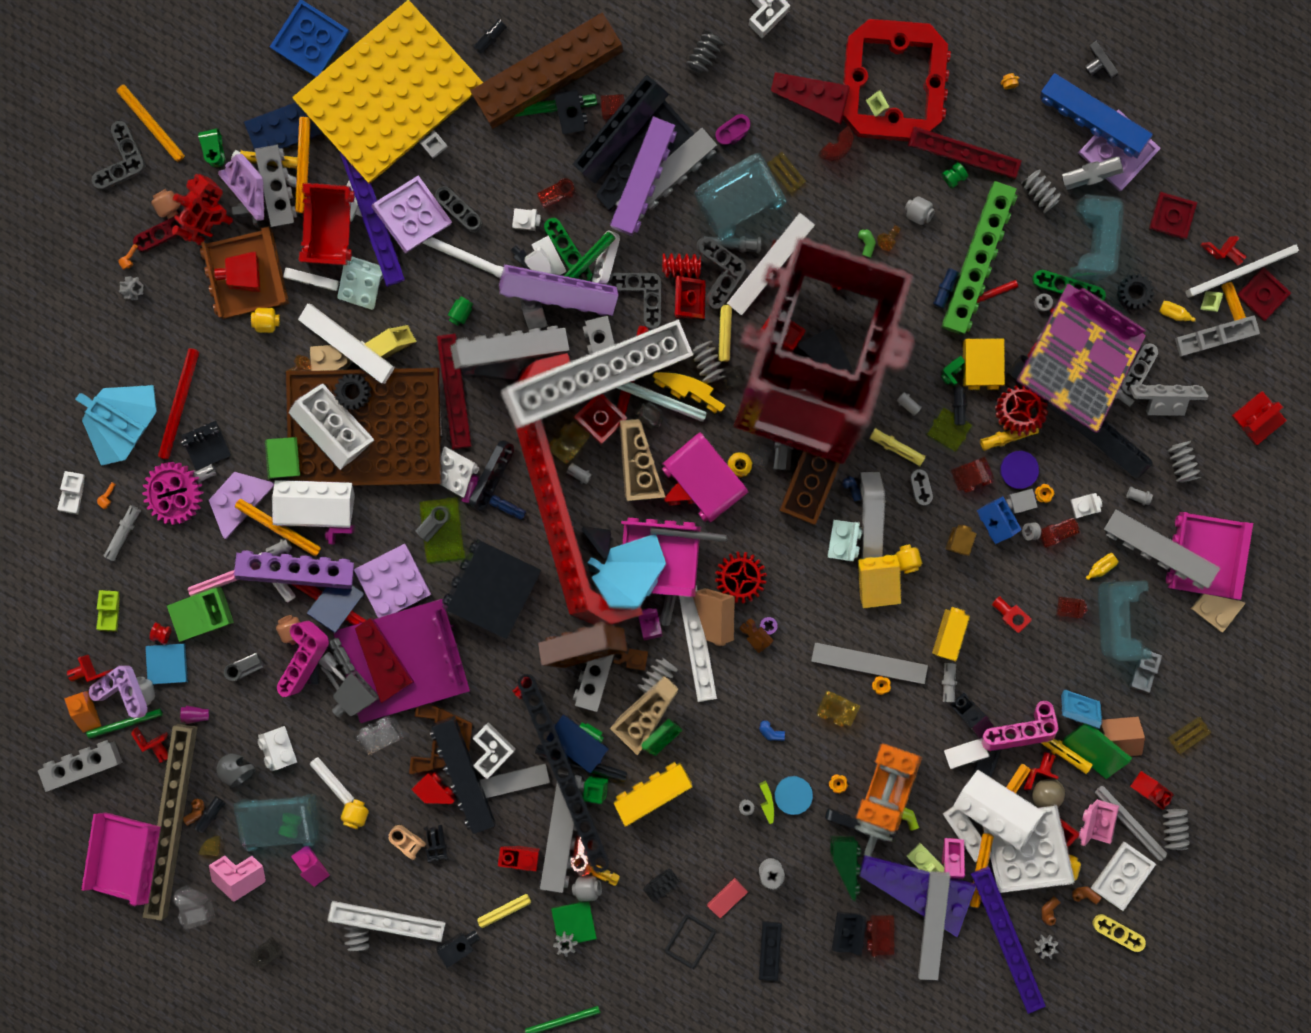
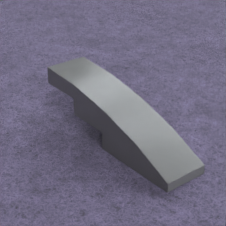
M1254 315L1175 338L1179 355L1184 356L1258 335L1260 332Z

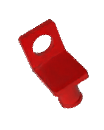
M1238 236L1229 237L1220 250L1210 242L1201 244V247L1216 259L1227 256L1237 266L1246 259V256L1234 247L1235 243L1239 240Z
M998 597L992 603V606L1004 616L1002 618L1006 625L1009 624L1017 633H1020L1031 622V618L1017 605L1011 607L1001 597ZM1016 615H1021L1024 618V622L1019 626L1015 625L1013 618Z
M89 655L78 658L80 666L68 670L67 676L75 674L68 678L71 682L84 676L87 682L107 675L112 670L96 675Z
M138 727L134 728L131 735L142 752L152 749L159 763L168 759V752L162 744L168 736L167 732L147 743Z
M1043 753L1040 768L1031 769L1024 790H1031L1036 774L1058 780L1059 776L1051 773L1055 755Z

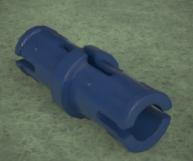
M948 268L942 284L940 283L938 287L940 289L933 302L934 305L945 308L950 293L954 291L953 286L959 275L958 271Z

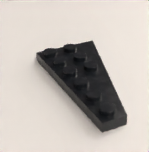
M666 100L663 101L624 148L598 191L596 197L608 211L622 197L653 117L675 125L674 131L677 132L674 142L669 143L667 148L670 150L668 157L695 134Z

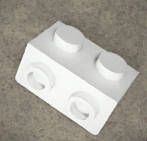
M285 726L258 735V745L264 752V762L270 771L297 763Z

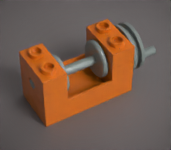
M881 744L875 761L878 763L866 799L862 800L856 817L860 826L856 825L855 828L870 834L864 855L872 856L877 838L892 841L893 838L890 837V834L894 835L895 831L899 828L922 760L921 756L887 744Z

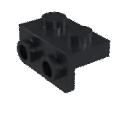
M837 912L832 950L861 955L864 947V933L867 926L866 917L853 912Z

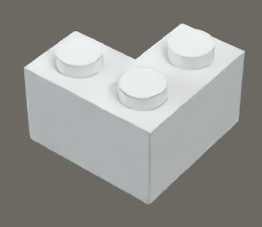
M751 0L759 10L749 19V26L763 38L789 12L790 4L786 0Z
M489 722L473 738L486 751L473 766L488 779L516 749Z

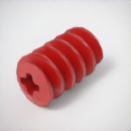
M663 253L662 273L664 272L666 278L669 277L670 272H672L673 278H676L678 273L682 277L687 273L689 278L695 273L696 278H699L701 274V255L697 259L696 254H693L692 258L689 259L688 254H685L684 259H682L681 255L677 254L676 259H674L673 254L670 253L667 259L665 253Z

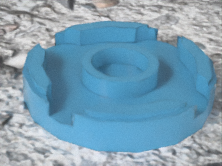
M788 776L782 779L774 792L778 807L784 813L791 815L806 811L813 799L809 783L798 776Z

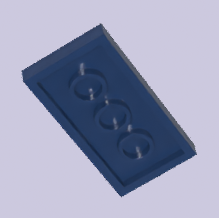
M295 102L244 121L254 150L255 148L278 145L279 149H285L298 144L299 118L308 116ZM310 119V139L323 135L322 131Z

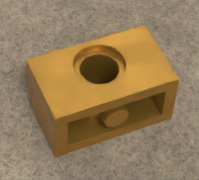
M958 525V527H952L945 549L961 555H969L976 533L971 532L972 528L968 526Z

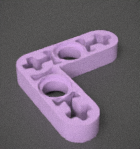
M118 666L90 686L89 696L93 701H103L119 690L129 716L132 718L145 716L147 705L132 667ZM110 679L113 680L112 688L109 686ZM130 687L133 690L132 696L128 693Z

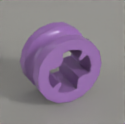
M766 617L761 621L760 627L765 629L764 622L771 620L774 628L766 632L773 634L777 630V622L771 617Z

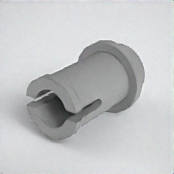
M904 392L897 399L898 405H902L915 416L922 407L909 397V393L906 394Z
M571 463L566 472L580 480L581 484H587L592 476L589 470L585 471L574 463Z
M212 464L198 471L194 470L193 478L199 477L196 483L202 484L201 481L217 475L216 471L213 470Z
M1131 486L1126 495V498L1140 502L1143 506L1149 505L1153 497L1149 491L1144 492Z
M281 539L279 543L266 548V552L272 553L273 556H279L285 552L289 553L292 546L289 540Z
M744 799L739 805V810L743 815H751L754 812V804L750 800ZM744 805L750 806L747 810L743 808Z

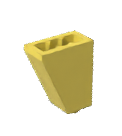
M408 325L389 328L364 345L385 359L414 344L416 340Z

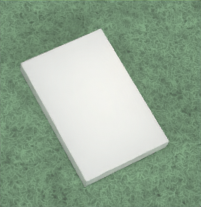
M1123 841L1091 889L1124 911L1156 864Z

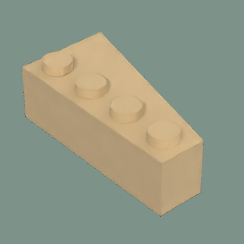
M639 419L619 421L624 490L627 501L665 497Z
M664 676L619 716L610 729L638 755L643 749L641 744L652 735L677 693L678 688Z

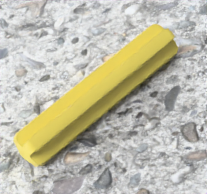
M723 305L720 308L718 360L721 362H728L730 360L732 307L730 305Z
M525 894L479 917L477 920L481 928H484L529 905L531 899Z

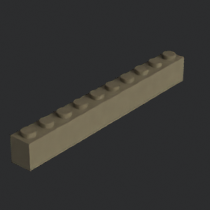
M177 724L172 729L157 826H160V834L149 903L144 906L143 918L163 920L168 916L197 726Z

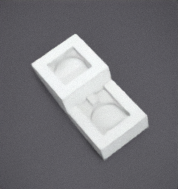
M549 236L531 244L534 250L541 246L551 262V274L562 275L567 272Z
M65 471L60 488L62 494L58 511L78 515L84 486V474Z
M982 738L944 751L950 769L990 757L988 750L982 746Z

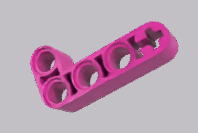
M311 621L296 623L290 628L291 637L300 647L278 682L277 691L282 697L301 692L328 647V637Z
M1048 701L1039 702L1034 712L1035 721L987 729L983 734L982 746L988 751L1053 740L1058 731V723L1053 705ZM1045 709L1049 714L1043 715L1039 710ZM1049 727L1053 732L1047 733L1043 728ZM1030 730L1034 736H1027L1024 731ZM1008 733L1013 734L1015 739H1008L1005 735Z

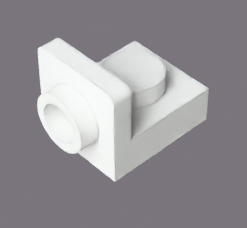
M514 208L512 228L536 231V226H540L541 215L537 214V209L524 210Z
M1096 493L1070 500L1075 518L1101 512L1102 501Z

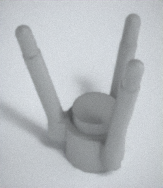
M328 652L318 663L322 666L321 669L326 673L335 689L338 690L339 685L330 672L333 671L342 681H345V677L336 669L339 664L335 655Z

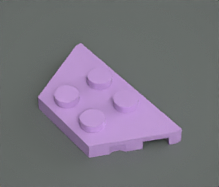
M237 154L232 158L231 162L225 165L226 168L218 172V175L257 221L264 220L263 178L243 154Z
M234 472L209 499L220 531L225 539L248 516L235 508L237 501L242 499L256 507L274 487V482Z

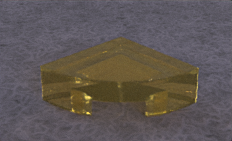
M221 835L213 836L206 840L200 848L199 855H220Z

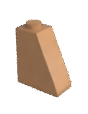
M707 588L696 591L693 599L706 640L713 642L716 646H724L726 643L733 641L735 597Z

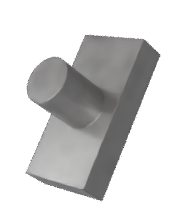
M1093 42L1090 48L1097 58L1085 67L1091 75L1104 67L1110 77L1113 78L1118 74L1117 69L1098 42Z

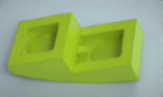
M99 590L97 610L99 612L96 629L98 631L117 632L119 592Z
M764 781L759 785L767 801L760 805L769 824H771L774 820V806L767 782Z

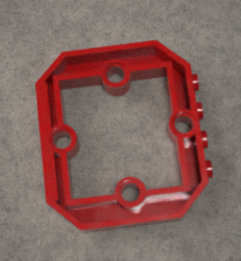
M868 19L848 36L843 84L849 85L850 89L842 119L857 137L909 141L913 127L932 132L940 125L942 119L945 120L946 108H943L944 100H947L948 89H945V81L948 82L949 70H946L947 62H950L951 51H948L947 42L931 24ZM899 39L903 41L904 46L899 47L895 45L894 41ZM863 42L889 44L890 51L897 55L904 53L908 46L930 48L928 77L924 82V90L927 93L925 119L904 118L902 111L898 108L888 109L884 116L875 117L874 115L858 114L859 90L864 87L868 79L867 70L861 67ZM859 74L863 80L857 82L853 79V75ZM931 80L937 81L938 84H939V87H938V88H933V87H931L930 81H931ZM888 116H896L898 122L891 123L888 120Z

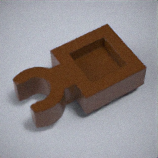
M751 618L746 621V624L743 623L740 626V630L749 635L746 640L758 653L774 641L762 627L757 629L755 621Z
M629 648L628 654L625 652L620 653L622 658L620 660L614 659L613 661L616 664L627 662L626 668L645 670L648 651Z

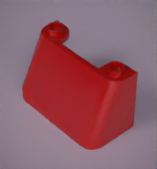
M302 183V193H304V197H307V199H303L304 223L303 242H301V246H305V248H302V252H299V261L347 265L348 261L352 259V249H349L351 202L354 203L355 191H351L350 186Z

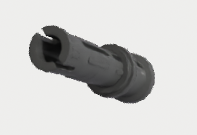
M704 236L713 239L727 250H739L741 253L757 252V254H760L761 237L751 239L745 236L740 238ZM709 242L703 243L704 249H711L708 247Z

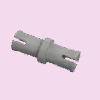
M944 663L942 702H955L957 664Z

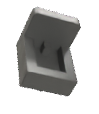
M238 203L236 207H232L235 217L252 216L253 224L257 227L261 226L260 221L263 220L257 221L243 203Z

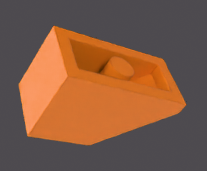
M89 690L64 698L71 718L83 733L101 727L93 700L89 696Z

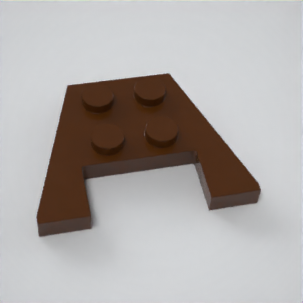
M431 703L416 707L415 717L434 718L435 723L455 715ZM455 715L470 754L473 723ZM436 740L432 743L431 758L411 756L409 774L429 771L446 765L444 759H440L437 748L439 746Z

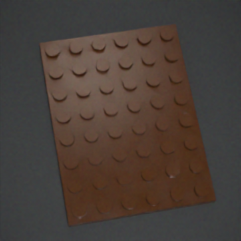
M439 368L394 369L385 384L379 382L365 370L286 371L288 438L297 437L300 476L289 477V481L352 483V485L442 484ZM354 374L364 377L369 382L371 397L368 399L370 401L365 404L366 406L360 407V409L347 410L374 441L353 461L339 469L288 412L296 400L322 383L336 397L334 390H336L335 384H338V380L345 375ZM355 384L349 385L346 389V395L349 399H356L360 394V390Z

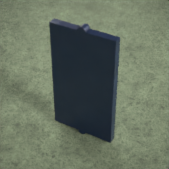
M563 714L554 726L565 753L591 774L597 764L602 762V758L608 751V748ZM550 732L546 740L549 742L553 741L554 734Z

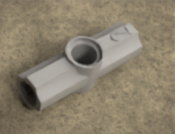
M1120 156L1102 162L1096 161L1083 165L1082 168L1063 173L1062 176L1066 190L1085 184L1091 185L1101 182L1104 178L1124 173Z

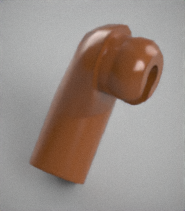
M194 799L191 802V805H193L192 813L183 817V821L187 826L200 819L203 815L205 808L203 800Z
M1088 886L1076 888L1072 892V898L1076 902H1080V899L1088 898L1094 904H1097L1101 900V896Z
M1055 896L1042 907V920L1049 926L1055 924L1054 909L1061 903Z

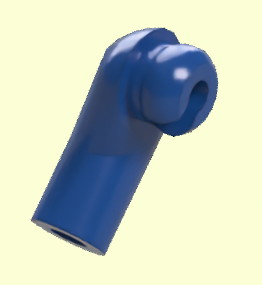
M766 720L760 723L759 730L767 740H785V731H774L770 727V722Z

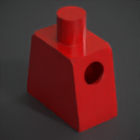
M256 252L225 258V268H217L214 271L215 279L226 280L229 289L261 292L259 256Z

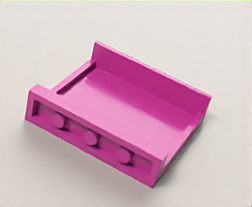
M1180 512L1179 516L1177 515L1175 519L1177 533L1173 535L1172 541L1218 566L1220 570L1209 588L1204 587L1202 590L1192 584L1194 580L1188 577L1185 580L1175 575L1176 570L1171 568L1170 572L1166 575L1168 588L1241 600L1253 523Z
M628 518L627 521H621V524H624L623 544L653 535L651 534L652 526L700 532L701 528L695 527V523L684 522L683 526L676 525V521L666 520L665 524H657L658 520L646 519V523L639 522V518ZM656 534L666 566L657 578L658 583L651 593L695 596L700 540Z
M110 813L94 814L82 890H95L130 900V904L135 906L148 904L160 826Z

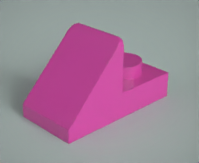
M944 839L942 864H944V872H949L950 878L964 879L965 877L964 839Z
M308 844L291 856L302 871L300 876L314 887L330 876Z

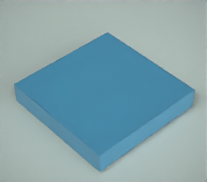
M185 643L145 646L147 679L151 680L153 684L188 682Z
M1063 690L1061 695L1062 716L1100 728L1102 724L1100 701Z

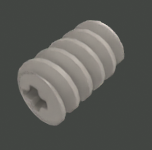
M1039 169L1022 183L1026 182L1024 190L1031 188L1029 196L1036 194L1033 199L1034 202L1041 200L1038 207L1046 206L1043 213H1046L1060 201L1058 199L1061 194H1053L1056 188H1048L1051 182L1044 183L1046 176L1039 177L1041 172Z
M713 341L700 344L692 350L693 355H698L694 358V362H701L697 365V369H703L699 375L706 376L702 380L703 383H712L726 377L720 376L724 369H717L721 361H714L718 354H712L715 347H709Z
M1191 441L1173 445L1168 450V453H1174L1170 460L1177 461L1172 467L1179 468L1174 474L1181 475L1176 480L1177 482L1183 483L1201 478L1195 477L1200 471L1193 469L1198 464L1197 462H1191L1195 458V455L1189 454L1193 447H1187Z
M663 657V660L656 659L658 667L652 665L651 668L654 672L647 671L646 674L649 679L642 678L644 685L638 684L637 686L646 693L664 676L673 678L671 671L677 672L678 669Z
M1167 809L1168 813L1164 814L1163 817L1169 819V821L1164 822L1163 825L1169 826V829L1164 830V833L1170 836L1164 838V840L1170 842V844L1166 845L1165 848L1170 850L1189 849L1185 847L1190 844V841L1185 839L1189 837V833L1185 832L1189 826L1183 824L1188 822V818L1183 816L1188 811L1186 809Z
M769 858L760 864L759 875L762 884L769 889L779 888L785 878L781 863L776 859Z
M351 925L344 927V929L350 930L349 933L344 935V937L350 938L349 941L344 942L345 945L350 946L347 949L348 951H360L369 948V943L366 942L369 940V936L365 935L369 932V929Z

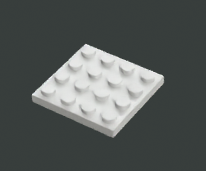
M1057 805L1039 808L1045 813L1027 844L1021 849H1018L983 826L984 833L992 834L994 837L990 858L1000 893L1072 884L1075 882Z

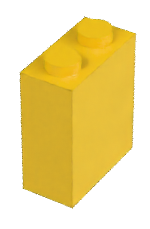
M1004 339L963 340V359L966 361L963 363V386H968V390H980V386H987V390H999V386L1005 385Z
M897 555L858 559L862 607L869 608L901 604L900 565Z
M951 607V610L945 609L933 648V654L956 661L969 620V616L964 615V610Z

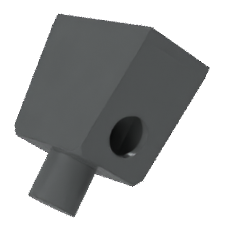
M356 670L348 675L334 694L333 698L338 704L332 709V712L339 718L345 712L349 716H353L379 700V696Z

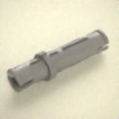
M133 505L129 506L123 520L119 522L120 526L109 547L103 555L105 558L111 561L116 560L130 530H133L135 527L134 523L141 512L140 509Z

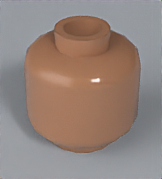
M164 189L153 196L154 199L151 204L159 217L167 216L169 219L178 214L177 209L181 205L173 200V191Z
M288 615L278 621L279 624L276 626V630L283 643L294 645L297 642L291 637L290 628L293 624L300 623L298 617Z

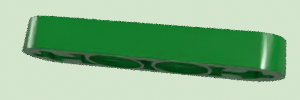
M550 218L545 222L544 229L570 270L574 265L568 262V257L575 254L580 260L582 256L560 221L556 218ZM549 223H557L556 229L558 233L563 231L564 234H560L553 239L552 237L556 235L553 230H548L550 227ZM561 238L568 240L569 244L566 248L558 246V241ZM588 267L584 271V273H589L587 274V279L585 281H591L592 279V273Z
M1039 270L1032 276V282L1036 287L1060 295L1064 292L1067 284H1070L1073 287L1080 285L1085 290L1088 287L1090 288L1088 291L1090 293L1098 291V295L1101 296L1099 299L1102 301L1106 297V293L1101 287L1046 270ZM1043 274V278L1047 280H1050L1052 276L1053 279L1050 283V287L1047 286L1049 282L1043 281L1040 284L1039 279H1036L1037 276ZM1058 279H1061L1065 284L1062 290L1055 288L1054 283Z

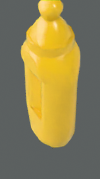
M1163 301L1159 310L1161 314L1177 321H1195V318L1184 307L1170 301Z
M1113 553L1107 554L1092 566L1086 579L1090 580V578L1104 576L1116 567L1119 561Z

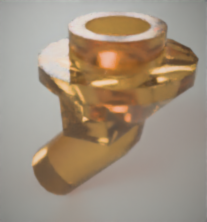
M894 225L888 235L885 233L880 234L877 237L879 247L885 251L892 250L896 243L894 238L901 229Z
M298 355L294 360L296 366L287 371H309L311 369V361L306 356Z

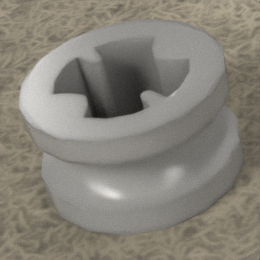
M1041 294L1034 301L1036 309L1041 312L1049 310L1053 304V299L1048 294ZM1042 297L1048 302L1045 308L1042 307V304H1039V300L1041 301Z
M1036 522L1025 524L1022 529L1024 538L1026 540L1039 539L1041 536L1039 524Z

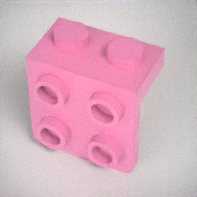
M1098 799L1089 805L1088 810H1085L1083 815L1085 826L1081 828L1079 834L1082 846H1086L1091 838L1109 844L1112 842L1119 810L1118 805Z

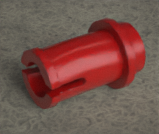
M524 677L522 681L523 687H531L532 680L529 677ZM517 686L512 691L519 699H522V694Z

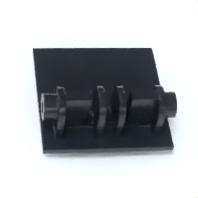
M217 421L181 435V444L183 447H186L196 471L231 456Z

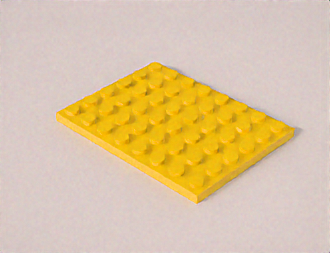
M407 0L292 98L369 184L472 97L470 90L483 82L417 8Z

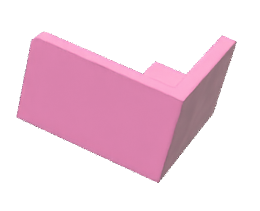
M223 856L209 865L212 882L233 902L266 881L263 865L253 856L238 865H235L226 856Z

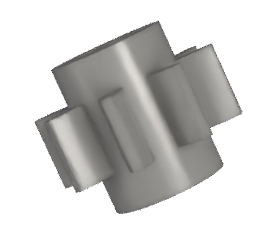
M125 277V282H120L119 292L124 295V299L138 300L137 295H143L144 285L139 281L138 277Z
M564 931L563 936L556 935V940L559 942L554 943L553 947H558V955L565 953V957H567L570 951L575 953V949L572 946L577 945L578 941H573L574 934L569 936ZM563 942H569L568 946L562 947Z
M1041 934V939L1034 941L1038 946L1034 951L1036 953L1041 952L1040 957L1042 959L1045 956L1052 959V955L1058 953L1055 949L1058 942H1051L1053 938L1051 935L1044 938ZM1047 943L1049 946H1048V950L1045 951V950H1044V948H1045V945H1044V944Z

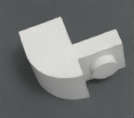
M541 246L525 257V263L531 270L551 274L550 259Z

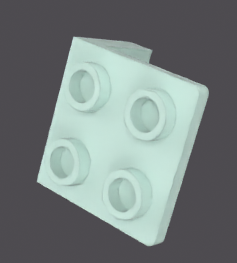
M352 257L347 265H343L337 298L373 310L379 284L383 279L380 266Z
M833 520L828 558L854 561V558L858 557L859 547L856 546V543L862 534V527H859V523Z

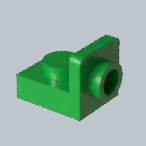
M962 356L957 357L940 371L943 374L941 378L947 385L951 384V386L957 384L951 373L955 375L963 369L962 364L966 361Z

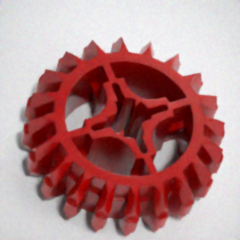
M1016 385L1014 386V391L1008 388L1007 393L1003 392L1001 398H998V405L995 407L997 411L996 418H999V425L1005 424L1004 430L1010 428L1011 434L1017 431L1018 436L1022 432L1027 436L1029 435V430L1035 433L1036 428H1042V423H1045L1047 419L1045 416L1048 415V410H1046L1048 405L1043 402V397H1038V394L1032 392L1031 389L1026 390L1025 385L1022 386V389H1019ZM1012 402L1013 409H1011L1010 413H1007L1006 406ZM1033 408H1036L1037 416L1031 419L1030 412H1032Z
M736 552L737 558L729 554L731 559L729 562L726 558L722 559L726 563L725 566L718 564L722 572H715V574L721 575V578H716L715 582L722 583L717 586V589L724 588L725 590L722 593H729V595L734 596L735 603H738V598H741L742 603H745V597H748L749 601H753L751 595L754 594L756 597H759L756 590H764L759 585L760 583L766 584V581L761 580V577H765L767 574L760 573V570H763L765 567L757 566L761 562L760 559L755 562L752 561L755 557L753 554L749 559H747V552H744L743 557H740V552ZM741 561L737 572H726L731 564ZM747 563L753 566L757 578L747 575ZM743 567V573H745L743 576L746 575V578L751 580H742L738 588V579L736 580L731 575H739ZM725 577L736 582L735 592L727 587ZM745 583H755L750 591L741 594V589Z

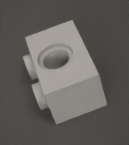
M608 316L585 321L586 326L583 327L585 338L589 337L591 345H587L589 355L615 345ZM597 334L605 336V340L600 344L594 341V337Z

